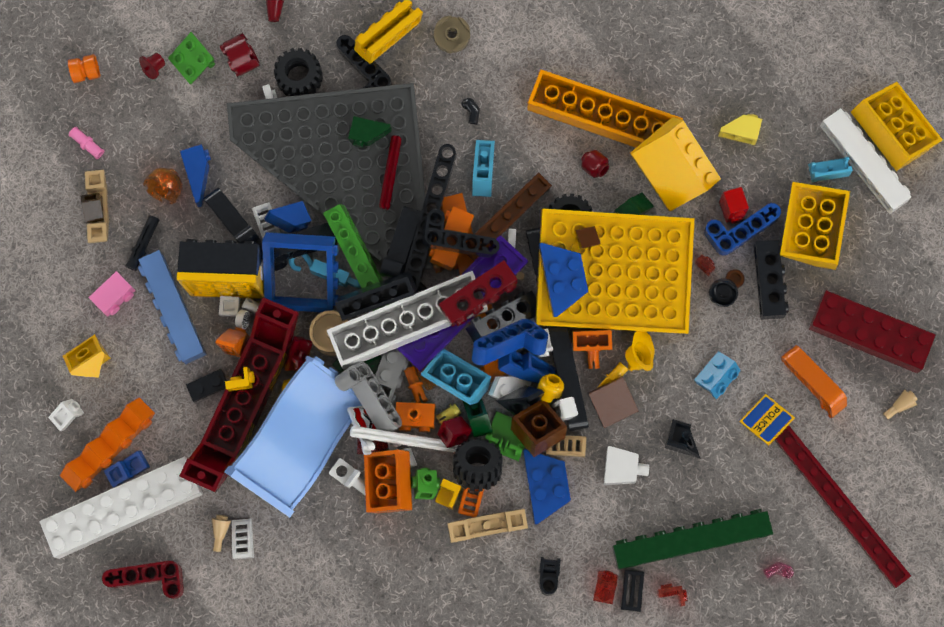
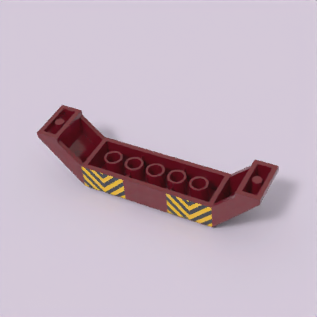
M264 297L262 298L255 313L250 338L231 376H242V379H244L243 367H248L250 371L254 372L255 383H252L251 389L230 392L225 389L201 443L189 459L187 458L179 477L216 493L229 476L224 471L228 466H232L245 450L286 362L299 312Z

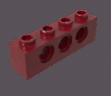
M503 260L439 303V308L452 327L455 325L460 326L467 321V317L471 314L477 315L486 304H493L500 299L499 295L505 291L506 293L513 291L517 287L518 279L505 260ZM498 280L501 282V286L493 288L490 286V283ZM477 291H482L485 296L482 299H476L474 294ZM466 302L469 306L466 310H459L458 304Z

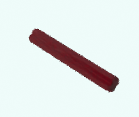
M396 135L391 137L379 207L384 210L390 209L402 141L401 137Z

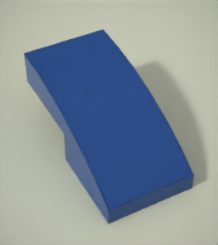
M136 451L123 461H118L104 470V473L112 487L115 488L150 468L142 451Z

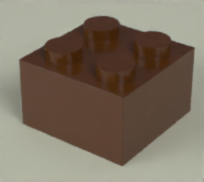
M540 400L512 417L511 431L533 457L562 441L566 436L567 425L545 401Z

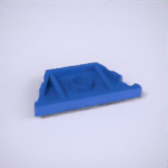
M539 243L552 315L557 317L588 293L582 257L577 252Z
M525 449L523 453L534 522L537 525L571 501L564 461L542 454L533 457Z

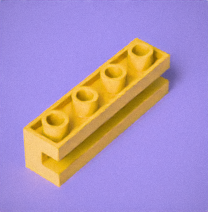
M410 0L398 2L392 11L386 12L380 21L372 23L364 34L360 33L356 37L354 50L371 64L421 22L423 11L419 8L413 10Z

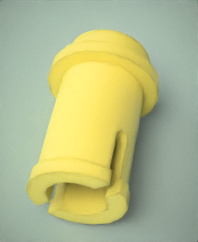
M450 404L449 408L436 415L438 420L444 416L446 417L440 421L441 425L445 420L453 419L456 416L459 417L461 411L456 404Z

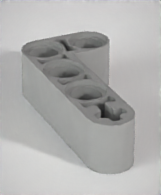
M359 362L335 377V384L340 390L347 391L352 388L377 430L393 432L402 426L399 414L366 363Z

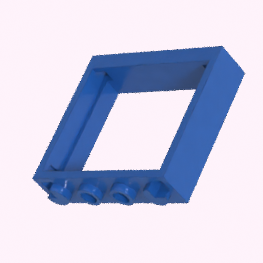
M266 232L262 241L264 298L294 311L324 312L334 310L335 302L339 297L336 294V289L338 290L339 278H336L339 262L335 261V256H338V245H335V237ZM274 248L326 251L327 299L276 296Z

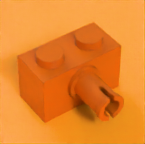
M612 329L573 330V351H586L588 369H593V361L595 369H599V351L612 350Z
M396 402V411L402 420V426L399 427V431L410 432L411 428L419 429V432H430V429H435V404Z

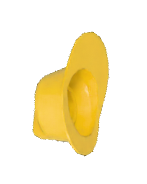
M636 331L633 336L632 345L625 351V358L630 371L643 369L650 371L653 368L655 349L652 338L646 331Z

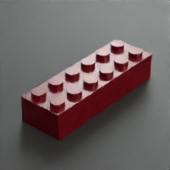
M827 290L822 294L809 330L917 374L923 370L936 336L934 333Z

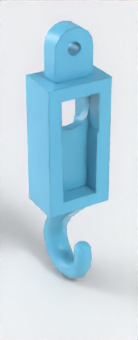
M308 254L302 255L311 273L327 280V263L317 259L313 261ZM295 258L289 259L291 268L295 271H300L301 267L296 266L294 263ZM338 268L336 278H339V285L346 288L348 285L358 289L361 288L358 280L351 278L349 272Z

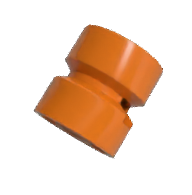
M94 54L84 56L82 61L79 58L68 60V68L73 83L83 82L86 77L89 80L100 78L99 65Z

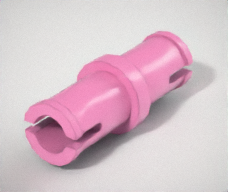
M74 127L69 132V137L73 138L80 144L81 149L87 150L96 160L104 154V150L93 142V138L87 137L78 127Z

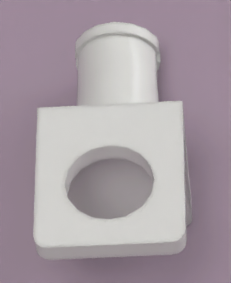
M339 458L329 471V474L346 487L350 488L353 486L366 496L365 480L359 477L361 472ZM341 465L347 468V473L343 477L338 476L336 473L337 467Z

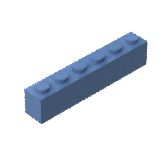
M158 250L138 259L140 262L138 269L142 277L146 276L148 281L145 285L149 293L153 292L155 297L152 300L157 310L160 309L162 313L160 320L163 326H167L170 333L167 336L171 344L175 343L177 348L175 350L177 359L188 364L206 356L207 354L161 251Z

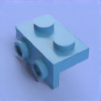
M718 351L694 381L717 399L726 391L728 385L737 378L740 368L734 360Z

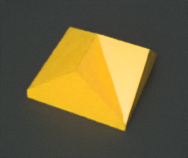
M95 334L63 355L71 375L99 378L102 364L111 359Z

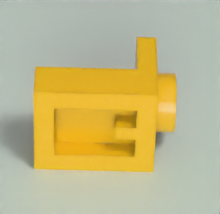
M243 367L244 379H242V376L231 377L230 381H225L226 390L230 392L251 389L252 383H255L254 372L250 371L248 367Z

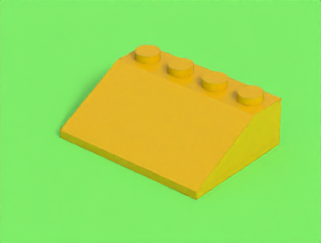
M898 82L863 99L851 111V114L896 171L910 164L943 141Z
M675 117L668 120L630 152L669 211L705 193L721 180L684 120Z
M792 182L780 256L812 266L836 270L839 262L850 191Z

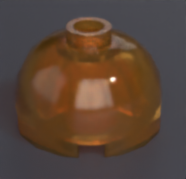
M157 168L151 171L143 182V185L148 187L146 190L148 194L161 202L162 197L171 201L169 204H174L182 192V181L178 173L173 169Z

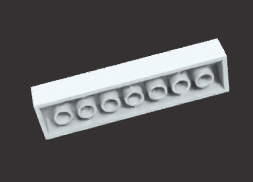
M473 271L328 329L327 333L343 370L451 326L438 304L475 280ZM477 291L474 294V297L476 299H482V292ZM461 302L457 307L459 310H466L469 305L466 302ZM487 304L483 306L484 309L477 315L488 311ZM471 314L470 316L467 317V319H469V318H471V317H474V316H476V315Z
M184 456L39 521L53 557L60 559L203 495L199 485L179 477L187 458Z

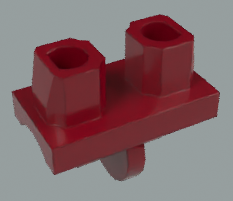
M293 337L284 365L285 371L299 370L306 361V356L310 354L313 345L311 340H305L304 337Z

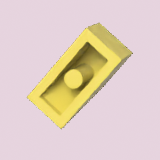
M754 114L742 115L721 127L718 136L755 145L762 119Z

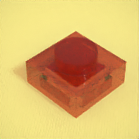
M701 255L695 262L708 277L716 268L714 266L715 263L708 256Z

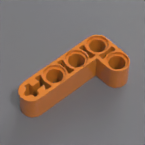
M795 345L781 357L782 362L820 401V406L828 412V417L833 418L847 407L845 393L799 346Z

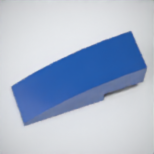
M514 351L498 359V370L529 382L539 383L544 375H556L555 367L530 352L522 355Z

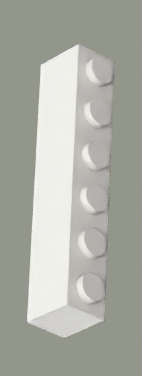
M840 108L822 121L820 127L842 155L850 158L849 164L889 214L910 200L909 189L899 182L897 174L888 168L886 160L876 153L874 145L864 138L862 130L852 123V119L847 112Z

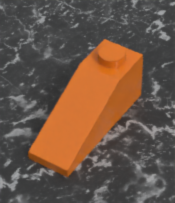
M235 327V330L229 328L216 339L215 343L224 353L241 357L250 336L242 328Z

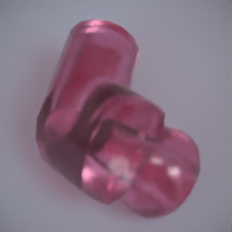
M776 562L763 570L767 579L775 574L787 579L792 578L794 575L793 568L782 562Z

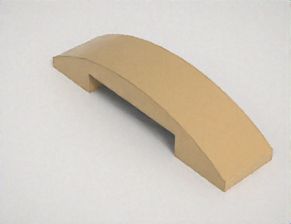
M105 171L85 172L87 193H100L104 218L103 221L87 224L88 243L108 241L109 214Z
M525 509L494 513L447 523L451 543L528 528Z

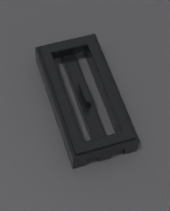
M624 570L621 610L641 612L644 572ZM628 574H631L632 580L630 590L629 606H625ZM636 575H639L637 607H633Z

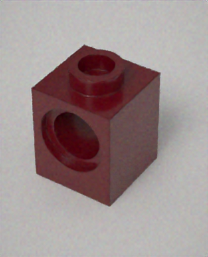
M460 416L443 421L437 435L445 446L450 448L467 441L472 429L463 417Z

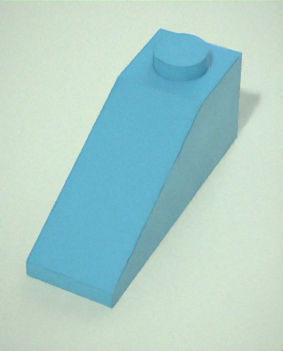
M476 140L472 196L491 197L495 141Z

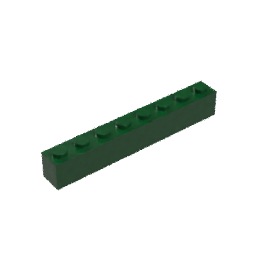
M762 509L750 511L751 515L743 516L742 513L731 515V519L725 521L721 517L713 519L712 523L707 525L704 522L692 524L693 528L685 529V526L673 528L674 532L667 534L663 530L655 532L654 536L649 538L646 535L636 536L635 541L628 542L627 539L615 541L616 545H613L612 549L617 570L773 535L768 511L762 512Z

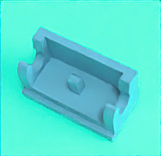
M844 157L842 159L817 163L811 162L808 166L812 182L850 176L853 171L852 166L848 164L850 158Z

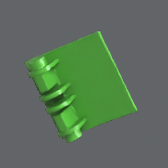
M192 32L188 34L168 57L190 85L207 67L212 68L215 65L213 56Z
M496 411L491 424L493 432L488 433L485 439L489 440V443H495L496 448L499 447L503 456L519 461L525 446L511 431L512 417Z

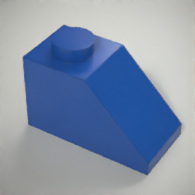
M303 201L269 210L264 217L266 222L288 233L307 229L312 221Z

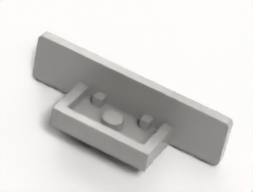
M397 349L382 354L375 374L379 384L389 388L387 397L392 405L396 399L394 391L396 387H400L403 377H400L402 369L406 370L409 363Z

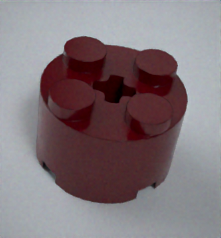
M243 32L220 45L221 51L229 60L227 61L229 67L235 72L237 77L260 66V62L252 46L246 42L248 39Z

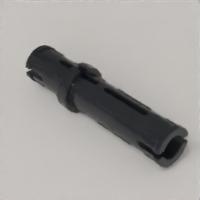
M151 215L148 216L135 247L131 249L132 253L125 265L127 268L137 271L140 263L138 259L146 255L145 250L160 222L158 218Z

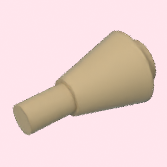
M904 390L893 406L883 415L890 419L896 413L916 406L917 403L915 401L918 399L911 390L909 392Z
M216 515V518H212L215 538L213 551L221 552L222 541L231 523V520H228L226 515Z

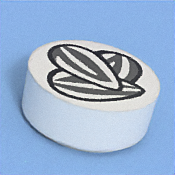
M240 310L236 315L235 325L245 330L250 322V312Z

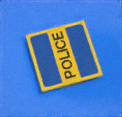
M765 394L739 422L769 446L795 417Z

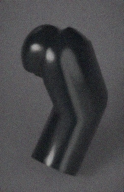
M463 99L462 107L470 112L468 123L477 125L480 108L473 99Z

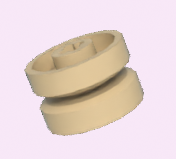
M334 310L318 314L312 320L309 328V336L316 349L324 355L337 356L327 330L349 320L342 321L339 312Z

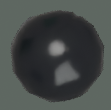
M721 278L715 280L708 292L711 302L721 307H728L734 304L738 298L737 286L730 279Z

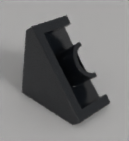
M525 385L495 401L515 416L540 401L544 391Z
M673 419L665 448L700 458L690 430L691 424Z

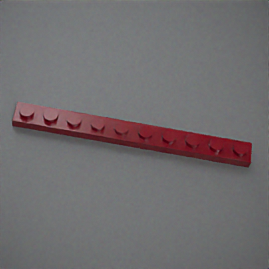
M788 425L775 439V442L894 589L911 577L910 573Z

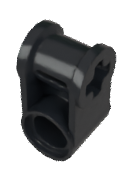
M541 557L539 587L541 593L546 596L553 595L557 590L561 558L550 560ZM544 582H552L554 589L549 592L544 590Z

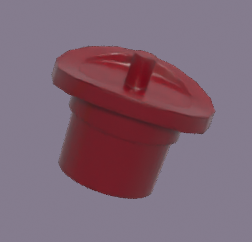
M154 53L147 58L145 56L139 58L143 72L150 79H156L159 76V70L165 66L164 59L158 53Z

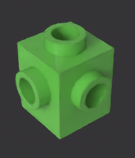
M429 468L417 470L415 475L411 477L414 499L433 500L440 487V478L437 477V470Z

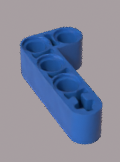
M770 203L729 231L726 230L720 221L711 220L705 227V237L718 254L726 256L773 225L780 217L781 209L777 204ZM768 212H770V213L774 212V213H775L774 216H773V215H770V216L767 217L766 220H765L764 217L767 216ZM757 221L760 224V227H753L751 222ZM716 227L718 229V233H711L709 231V228ZM736 232H743L745 238H738ZM721 242H726V243H728V244H729V248H728V249H723V248L720 246V243H721Z
M521 319L475 340L473 343L472 362L477 365H486L523 347L534 355H543L547 348L548 333L534 321Z

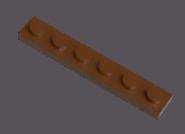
M538 172L475 235L497 239L544 195L552 185ZM468 240L466 242L468 248L473 249L475 247L473 241ZM468 255L473 261H475L479 257L474 255Z

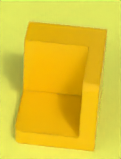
M443 479L435 502L453 510L462 487Z

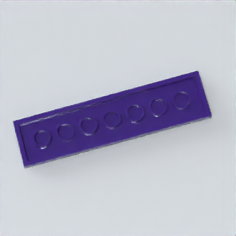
M500 235L496 239L499 243L497 253L490 258L479 256L461 275L473 271L475 278H478L505 260L516 276L528 263V260ZM494 280L490 283V286L499 288L501 282ZM475 316L467 319L460 326H449L396 349L422 372L433 358Z

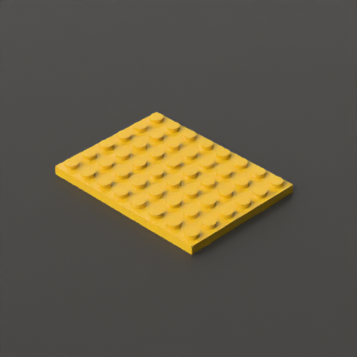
M541 209L540 243L581 254L588 293L559 316L553 317L539 250L535 323L541 326L689 334L695 218ZM595 226L601 245L579 249L576 230Z

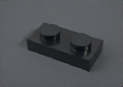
M219 369L186 384L192 401L195 403L226 389L225 381L227 380L222 369Z

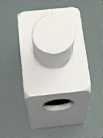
M608 446L603 485L636 483L637 475L648 476L649 464L638 463L639 454Z

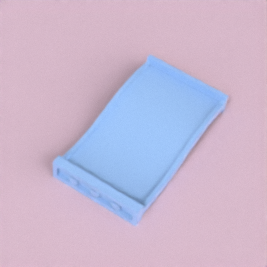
M306 356V361L288 382L252 441L233 465L228 466L224 471L289 518L294 513L293 509L305 496L323 470L337 443L352 423L347 411L348 407L362 406L352 388L342 391L336 386L335 377L339 373L331 367L327 369L323 366L325 362L317 356L314 358Z

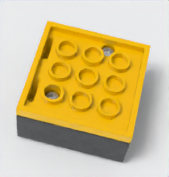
M186 239L185 242L180 241L177 281L190 296H232L240 298L249 297L252 299H262L264 297L263 252L256 242L244 241V244L233 240H226L225 243H217L216 240L197 242L195 239Z

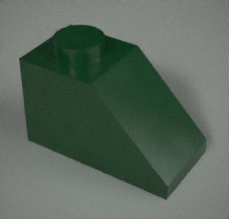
M354 116L348 139L352 142L353 146L363 148V145L370 146L391 133L392 127L391 124Z
M640 193L625 201L614 210V213L645 215L654 205L643 193Z
M482 398L478 403L472 405L462 400L474 438L493 432Z

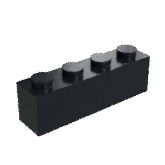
M409 271L337 298L335 305L343 321L413 296L417 288Z

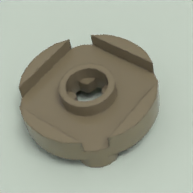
M445 16L435 25L434 41L442 51L449 54L459 52L470 41V27L461 17ZM449 31H451V32H455V31H456V32H457V33L455 34L456 37H454V38H452V37L449 38V37H448V36H449V33H448V32H449Z

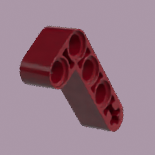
M174 561L109 569L102 575L103 584L110 588L162 581L163 593L166 597L177 599L184 593L182 568L179 563ZM170 565H174L176 571L170 576L167 573V569ZM150 568H155L156 575L153 578L148 577ZM134 570L137 574L136 579L130 581L128 575ZM112 575L117 577L121 576L122 580L116 579L113 580V582H110L109 578H111ZM176 584L178 591L175 595H171L169 589L172 585Z

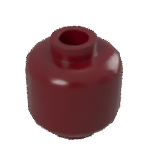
M598 150L586 152L581 158V168L593 178L603 177L609 170L608 158Z

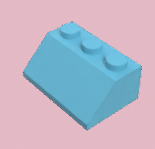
M446 349L437 354L421 373V376L469 405L480 401L488 391L491 380L490 375Z

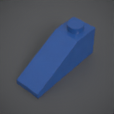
M201 144L180 151L194 200L198 207L203 205L210 168L208 161L211 160L208 149L205 150Z

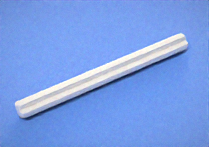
M352 426L350 429V436L447 452H454L457 446L447 448L441 439Z

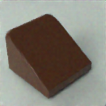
M595 226L576 230L579 249L601 245Z

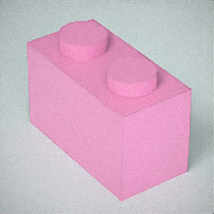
M116 271L88 298L108 317L110 314H116L120 309L119 306L124 301L128 302L131 300L136 290Z

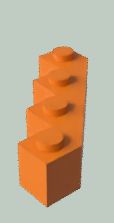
M140 397L127 404L120 417L108 423L98 438L86 444L79 457L65 465L60 474L61 478L75 492L81 488L86 489L91 485L92 479L103 469L108 468L112 464V460L123 449L128 448L132 444V440L143 429H147L152 424L151 419L155 412Z

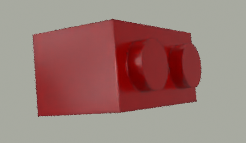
M742 187L723 192L719 204L726 223L732 222V224L741 222L749 209Z

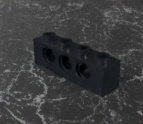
M779 240L756 241L754 244L761 320L782 319L789 312L788 301L785 302L784 294H787V285L783 283L785 266L781 264V257L783 256H780L781 246L779 245ZM765 258H772L774 265H768ZM773 276L776 279V283H769L767 277ZM769 295H775L778 298V302H771Z
M523 291L514 296V301L511 302L508 299L501 303L500 309L496 310L494 307L485 312V317L481 318L478 316L470 321L471 325L466 328L472 341L474 342L521 319H531L536 316L537 298L533 291L527 294Z

